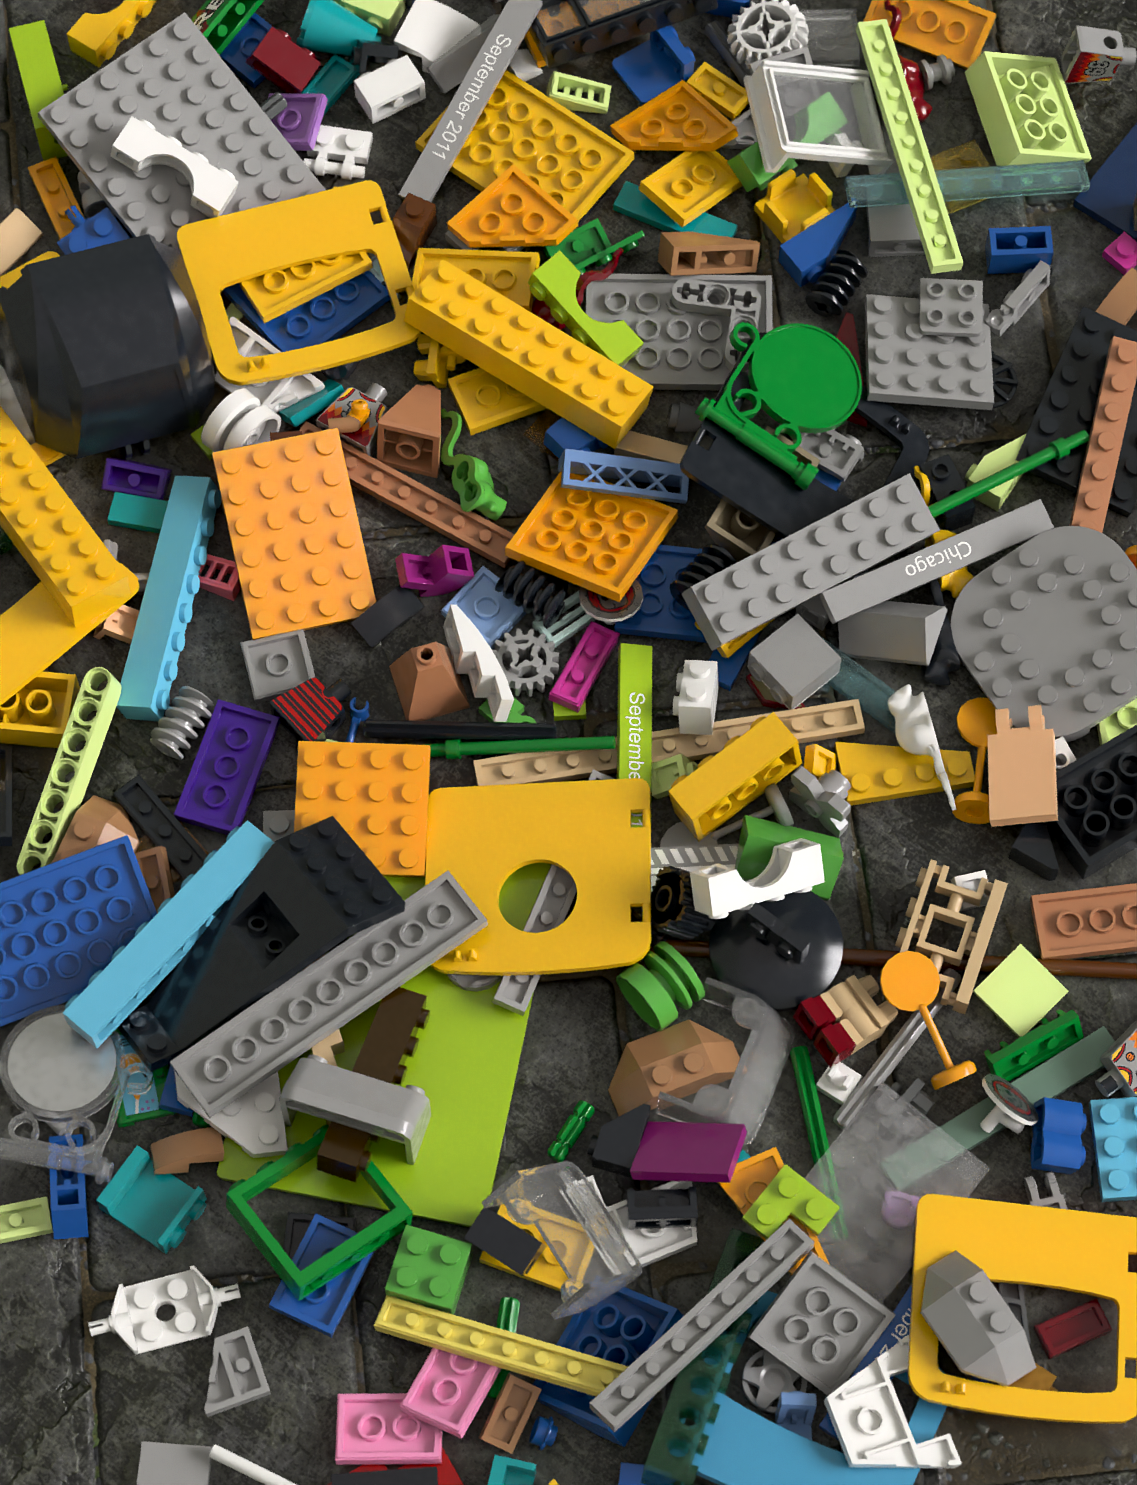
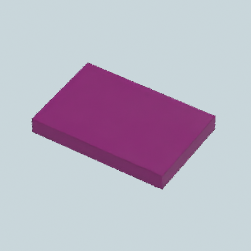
M648 1121L630 1169L632 1179L730 1183L747 1134L745 1124Z

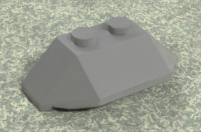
M956 1250L927 1268L921 1314L962 1373L1008 1387L1036 1368L1024 1328L983 1269Z

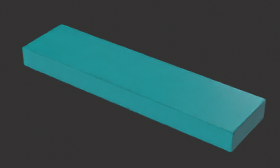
M625 181L613 204L614 211L666 232L690 231L734 238L738 225L706 212L682 228L639 190L638 185Z

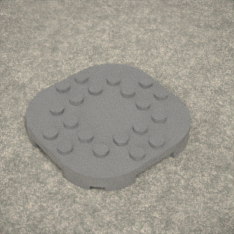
M1063 526L1044 531L973 577L957 597L951 616V630L959 660L970 672L995 709H1009L1012 728L1030 727L1028 706L1041 705L1042 715L1045 717V729L1054 730L1055 740L1063 736L1066 742H1070L1089 734L1092 727L1137 698V569L1121 547L1105 534L1080 526Z

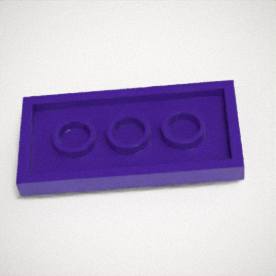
M218 699L174 812V817L179 821L229 835L235 827H241L280 725V717Z

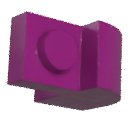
M441 545L429 556L401 553L395 558L400 587L418 589L422 597L439 596L453 592L474 578L469 548Z

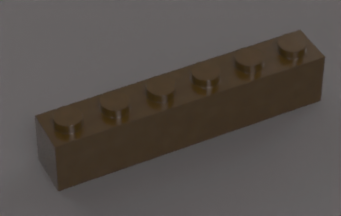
M398 987L382 998L352 1072L401 1086L407 1073V1066H404L408 1056L413 1058L419 1042V1038H416L419 1028L425 1029L430 1016V1010L426 1009V995ZM331 1121L317 1153V1170L356 1183L360 1171L366 1172L371 1162L372 1152H369L372 1142L378 1143L381 1137Z

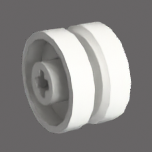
M242 388L228 395L209 416L201 435L202 443L213 452L268 442L270 441V432H279L281 417L265 405L260 406V400L248 390Z

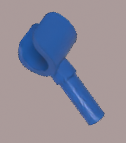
M356 698L350 701V717L352 719L345 742H354L360 722L365 721L369 717L368 701H366L365 708L361 710L355 709Z

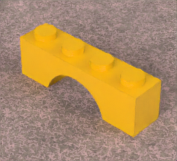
M124 0L119 7L107 13H84L67 32L70 50L95 66L100 67L105 60H109L114 55L117 46L122 40L130 37L135 25L141 18L149 15L153 4L157 0Z

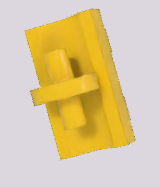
M420 334L417 341L418 350L422 355H429L427 360H417L414 363V375L419 381H432L437 388H446L448 371L455 370L456 364L463 363L465 358L428 335Z

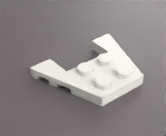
M593 1175L564 1186L566 1196L591 1224L601 1231V1235L633 1271L697 1245L696 1227L628 1229L627 1199L606 1207ZM671 1181L651 1190L688 1189L692 1187V1181Z
M909 1335L902 1338L896 1345L880 1355L874 1362L858 1372L824 1400L849 1467L956 1468L962 1464L950 1433L916 1444L890 1380V1377L908 1371Z

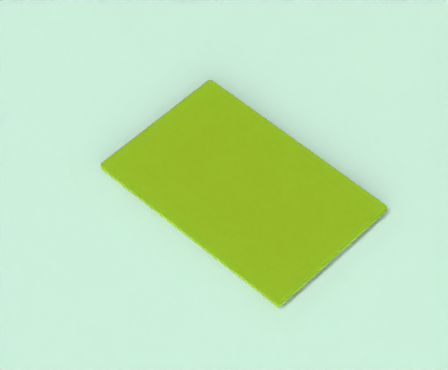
M533 863L523 866L513 872L504 882L499 894V909L504 919L513 927L523 931L551 864ZM384 876L403 900H406L425 887V878ZM431 965L400 986L401 988L427 996L426 1009L430 1010V1016L425 1029L419 1028L416 1038H419V1042L413 1058L408 1056L404 1066H407V1073L401 1087L405 1088L406 1085H413L423 1089L425 1096L430 1100L431 1117L414 1165L407 1163L405 1144L381 1137L378 1143L372 1142L369 1152H372V1162L412 1210L414 1217L471 1227L483 1207L489 1208L533 994L522 1016L492 1002L500 982L490 989L477 992L463 990L453 984L446 974L437 971ZM381 1000L339 1028L345 1052L334 1055L337 1067L349 1071L353 1070ZM312 1048L278 1071L280 1093H282L283 1087L301 1058H308V1055H313ZM297 1111L292 1127L285 1125L287 1149L298 1142L303 1144L311 1139L315 1131L327 1124L326 1119ZM227 1136L223 1144L224 1160L219 1161L217 1174L221 1180L237 1182L241 1179L247 1180L254 1176L264 1163L268 1161L275 1162L284 1155L252 1158L242 1150L241 1146ZM317 1156L267 1188L390 1212L361 1174H359L355 1183L317 1170Z

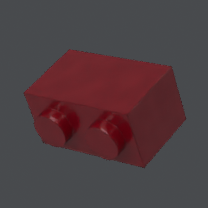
M271 27L264 34L245 62L285 93L298 94L302 92L321 64L310 50L304 47L300 48L291 41V37L285 31L275 29L274 27Z

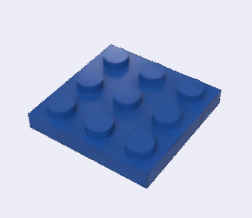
M659 545L636 578L643 592V602L640 609L632 617L615 622V632L707 643L701 630H698L695 626L696 620L691 611L681 606L671 595L669 589L670 584L678 579V575L686 571V566L694 562V557L702 553V549Z

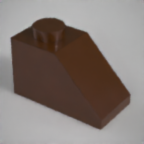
M408 192L396 212L392 224L409 271L416 260L418 248H423L437 224L436 204Z

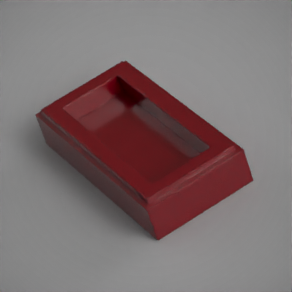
M1097 1298L1035 1325L1033 1328L1049 1360L1112 1331V1327Z

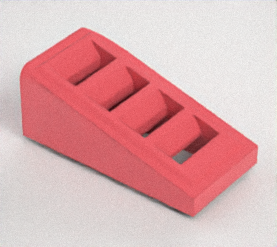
M207 554L206 563L201 565L199 573L201 574L205 565L210 567L205 577L199 576V588L234 601L241 589L236 563ZM216 569L221 570L216 580L211 579ZM226 574H231L228 582L224 583L223 580Z

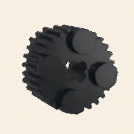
M672 866L663 867V870L659 869L656 876L659 880L655 881L656 885L652 886L653 891L651 892V927H654V930L687 941L689 939L693 940L694 937H699V933L702 934L703 930L710 931L716 919H711L708 915L695 911L690 871Z

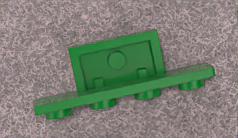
M596 218L573 230L557 246H543L542 248L548 260L558 251H561L578 269L581 276L586 272L584 267L594 262L596 267H599L612 260L611 253L619 247L625 253L639 246L637 239L645 235L641 230L611 245L599 219Z

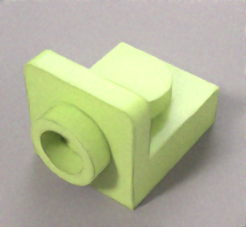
M683 754L652 763V796L657 799L668 796V790L671 789L673 782L683 775L688 776L698 769L697 763Z

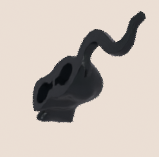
M938 580L927 583V586L930 587L934 605L944 606ZM947 615L945 616L929 666L921 665L920 669L923 680L937 685H950L951 681L948 673L959 671L960 668L959 656Z

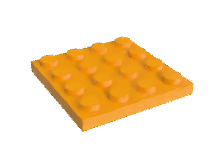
M560 472L505 547V556L519 562L524 561L526 565L620 603L678 519V510L652 499L561 488L562 472ZM570 473V479L583 481L589 476ZM603 480L606 484L615 485V484H612V483H610V482H607V481Z
M298 741L294 832L334 816L383 876L425 878L430 745Z

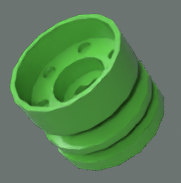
M660 941L656 944L653 950L654 953L648 951L643 958L647 969L636 963L630 965L616 976L617 984L628 1003L656 1031H662L678 1018L675 1004L684 1010H688L692 1007V1000L697 1002L705 997L704 987L692 966L675 948L665 941Z

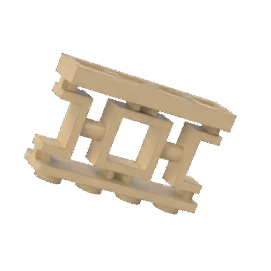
M931 859L928 869L923 867L920 869L915 886L920 887L921 890L918 899L914 897L910 899L905 916L910 917L911 920L908 929L901 927L895 946L901 948L900 953L906 952L909 949L912 937L917 938L918 942L915 952L930 957L938 970L940 978L939 987L945 989L940 1004L945 1006L947 1004L953 1006V1011L965 1014L1008 883L996 879L994 883L987 882L988 879L982 877L978 890L975 892L945 882L949 866L943 865L942 867L936 865L937 861ZM933 877L938 879L935 892L950 897L947 909L930 903L927 915L924 916L920 913ZM985 894L989 896L978 933L971 931L975 918L959 912L963 901L979 906L982 896ZM933 918L965 928L957 952L925 942ZM963 954H966L970 957L957 994L951 992L955 978L940 974L943 961L960 966Z

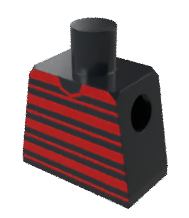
M314 677L270 701L271 713L274 716L280 717V724L297 742H325L326 739L331 738L346 720L345 709L341 702L352 693L342 679H338L326 689Z

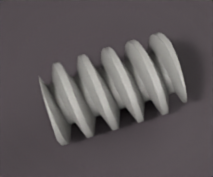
M183 686L179 690L180 696L172 700L173 707L166 709V717L159 719V727L151 731L152 738L150 742L165 755L178 760L184 758L183 754L178 750L179 747L186 750L190 749L191 746L185 738L197 739L198 735L192 728L203 729L205 725L199 718L202 716L210 719L212 714L206 707L214 706L213 702L206 695L189 686Z

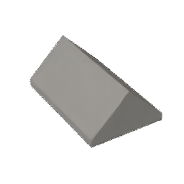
M885 601L838 622L839 653L842 657L929 666L948 609L946 606Z

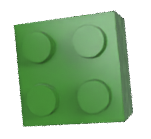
M406 1224L385 1287L386 1295L454 1315L473 1257L472 1244Z

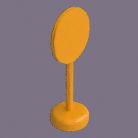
M975 698L967 701L960 707L956 718L957 729L962 738L971 745L978 747L973 791L961 793L954 799L957 810H952V813L963 822L986 824L990 822L989 795L982 793L981 789L986 749H988L987 735L997 734L995 708L989 699Z
M906 951L897 953L887 960L881 970L880 977L883 995L891 1005L899 1010L909 1012L920 1011L946 1070L932 1076L931 1084L934 1090L976 1072L975 1064L969 1060L953 1065L927 1008L938 994L940 985L938 970L931 959L918 952Z

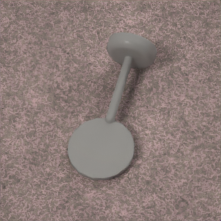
M773 783L767 786L765 796L769 806L749 816L762 819L770 814H774L777 822L781 825H794L791 813L777 785ZM743 818L715 832L712 831L699 842L683 822L676 823L666 831L661 839L660 847L718 845L717 839L742 828Z

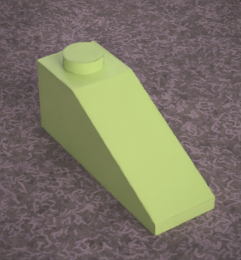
M1026 434L985 455L978 465L973 463L964 480L968 481L967 487L1019 462L1015 459ZM1023 474L975 497V499L998 512Z

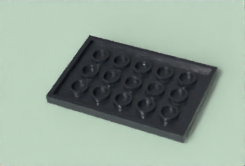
M1082 307L1015 460L1021 461L1049 447L1050 442L1060 437L1065 439L1081 430H1085L1090 435L1111 339L1113 336L1137 342L1136 330L1087 307ZM1137 378L1108 505L1109 510L1127 518L1131 514L1137 500ZM1088 442L1070 450L1069 455L1059 460L1053 458L1028 472L1076 494Z

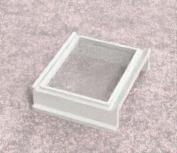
M763 60L752 76L746 75L743 79L765 172L776 173L788 158L868 165L871 177L884 175L895 161L888 157L869 80V71Z

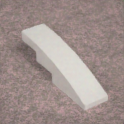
M450 604L443 629L451 651L455 671L457 674L469 675L475 698L488 699L493 721L506 722L514 701L506 676L492 649L476 626L457 605Z

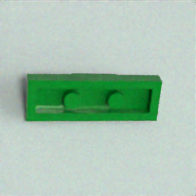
M1059 1009L1056 1011V1019L1049 1022L1045 1017L1042 1018L1041 1026L1016 1039L1010 1045L1001 1041L999 1043L1001 1050L994 1054L988 1049L985 1050L984 1053L991 1074L997 1075L1009 1082L1082 1040L1084 1036L1079 1016L1073 1009L1067 1013Z

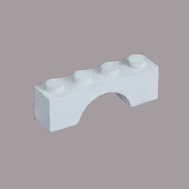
M131 116L112 145L111 157L135 172L156 164L171 166L180 171L187 179L191 188L190 205L210 218L221 216L236 192L238 181L235 180L231 172L212 166L202 154L198 152L191 153L186 150L176 138L169 135L165 137L155 131V127L144 119L138 120Z
M803 838L774 846L767 867L760 875L748 881H744L736 869L719 863L690 872L695 911L706 914L711 919L725 918L729 915V912L737 909L750 910L755 902L779 901L784 899V895L788 893L808 892L812 890V886L825 882L820 844Z

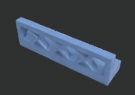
M566 448L559 458L558 471L562 472L561 488L686 504L688 500L689 477L682 473L678 463ZM570 473L589 475L583 481L570 479ZM601 477L619 479L620 481L615 485L606 484ZM632 481L649 483L651 485L646 489L637 488ZM664 486L679 487L680 494L668 492Z

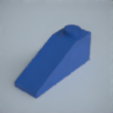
M854 199L780 245L778 262L799 287L808 282H816L819 276L823 274L825 267L830 264V260L836 254L856 219L858 203Z
M83 1134L49 1137V1166L54 1240L89 1237Z

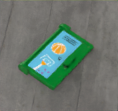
M116 1029L110 1037L116 1051V1067L111 1079V1085L118 1116V1127L135 1125V1122L177 1114L159 1108L169 1066L166 1065L150 1072L121 1032Z

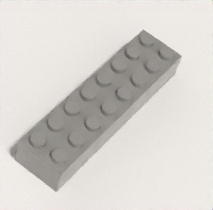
M909 473L691 586L682 593V596L713 651L809 601L820 593L927 539L940 529Z

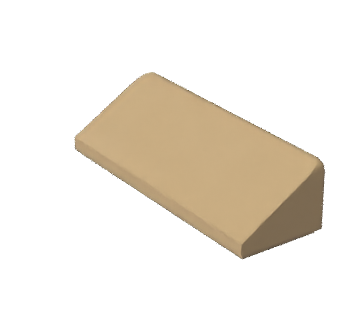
M18 208L0 224V277L43 236L38 227Z
M629 431L614 449V455L680 464L681 458L688 446Z

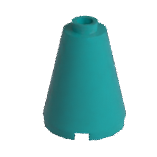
M310 0L300 28L301 34L297 38L296 45L300 48H307L310 51L351 56L352 47H357L358 39L380 42L382 37L377 36V28L334 0Z

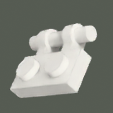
M320 125L314 150L307 151L308 156L317 158L316 160L305 158L304 163L315 175L325 176L326 173L340 175L342 179L351 180L352 177L364 179L365 167L356 166L355 163L368 164L373 140L372 132ZM328 159L338 160V161H344V162H343V164H342V163H335V162H328Z

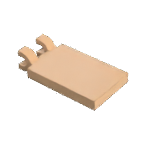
M1041 705L1028 706L1030 727L1012 728V719L1009 718L1008 708L995 709L997 734L987 735L989 820L991 827L1058 821L1055 734L1053 729H1045V717L1042 715Z

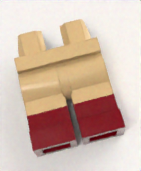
M853 975L847 978L845 982L835 985L815 998L811 996L799 1004L793 1015L810 1040L816 1038L813 1045L830 1068L833 1064L841 1062L870 1042L880 1038L887 1026L898 1015V1010L888 1001L878 1006L873 1001L872 997L877 995L880 989L872 975L860 979ZM807 1016H808V1018L810 1019V1021L813 1023L814 1026H811V1025L809 1024V1022H808V1020H807ZM827 1044L830 1046L834 1053H831L828 1050Z

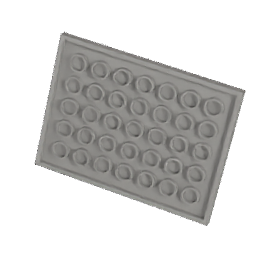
M185 12L38 112V118L131 236L134 238L150 234L155 237L157 242L167 246L170 243L176 245L180 254L181 251L177 241L178 229L183 225L210 219V217L190 205V185L185 176L177 169L167 165L156 164L135 172L111 157L112 145L131 116L138 120L144 119L150 122L155 127V131L165 137L169 135L176 138L186 150L191 153L198 152L202 154L212 166L217 169H226L234 175L235 180L238 181V186L221 216L326 190Z

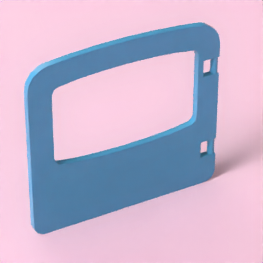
M766 1291L732 1323L742 1328L737 1341L725 1337L730 1328L729 1326L712 1342L663 1448V1454L667 1461L718 1485H913L920 1468L849 1467L844 1453L828 1448L777 1425L743 1407L724 1394L723 1386L752 1325L760 1319L778 1295L770 1291ZM907 1372L895 1375V1377L910 1385ZM919 1397V1401L908 1423L916 1444L934 1438L947 1406L930 1403ZM689 1412L700 1417L694 1431L682 1427Z

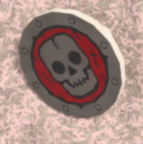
M635 579L620 603L583 587L579 590V600L581 607L588 615L596 620L604 621L607 625H613L615 622L632 617L640 609L643 602V592L641 585Z
M988 1074L982 1079V1085L986 1093L996 1104L980 1123L983 1130L990 1133L998 1123H1001L1018 1134L1023 1130L1024 1125L1032 1126L1038 1121V1113L1035 1107L1015 1086L993 1074Z

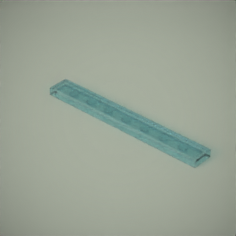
M1084 160L934 170L944 201L1087 192L1090 187ZM900 173L845 177L844 186L849 208L909 204Z

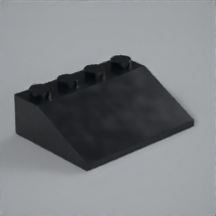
M1137 725L1056 772L1058 821H1048V824L1064 854L1082 879L1087 878L1137 848Z

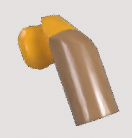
M363 399L354 400L351 403V410L346 417L328 419V428H338L339 433L358 431L369 418L370 410L368 409V403Z

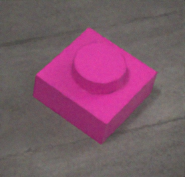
M1124 232L1103 251L1102 257L1125 275L1131 267L1134 268L1137 265V242Z

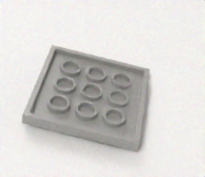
M866 294L864 309L867 401L992 410L994 391L990 326L985 323L990 314L989 304H983V330L979 337L923 335L919 331V298Z

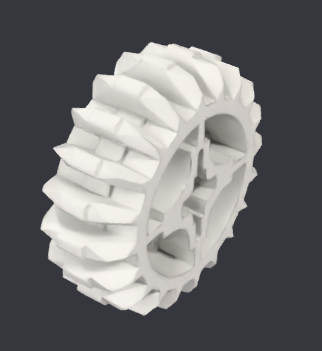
M751 0L750 7L748 9L740 7V15H733V24L728 25L729 35L727 41L728 44H731V54L735 55L737 53L736 59L739 64L746 60L745 65L748 69H750L749 64L808 46L807 36L809 30L805 16L802 12H799L796 4L790 6L787 0H783L780 3L778 0H771L770 2L761 0V3L758 4Z

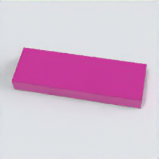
M591 621L552 688L549 700L578 713L617 645L620 633Z

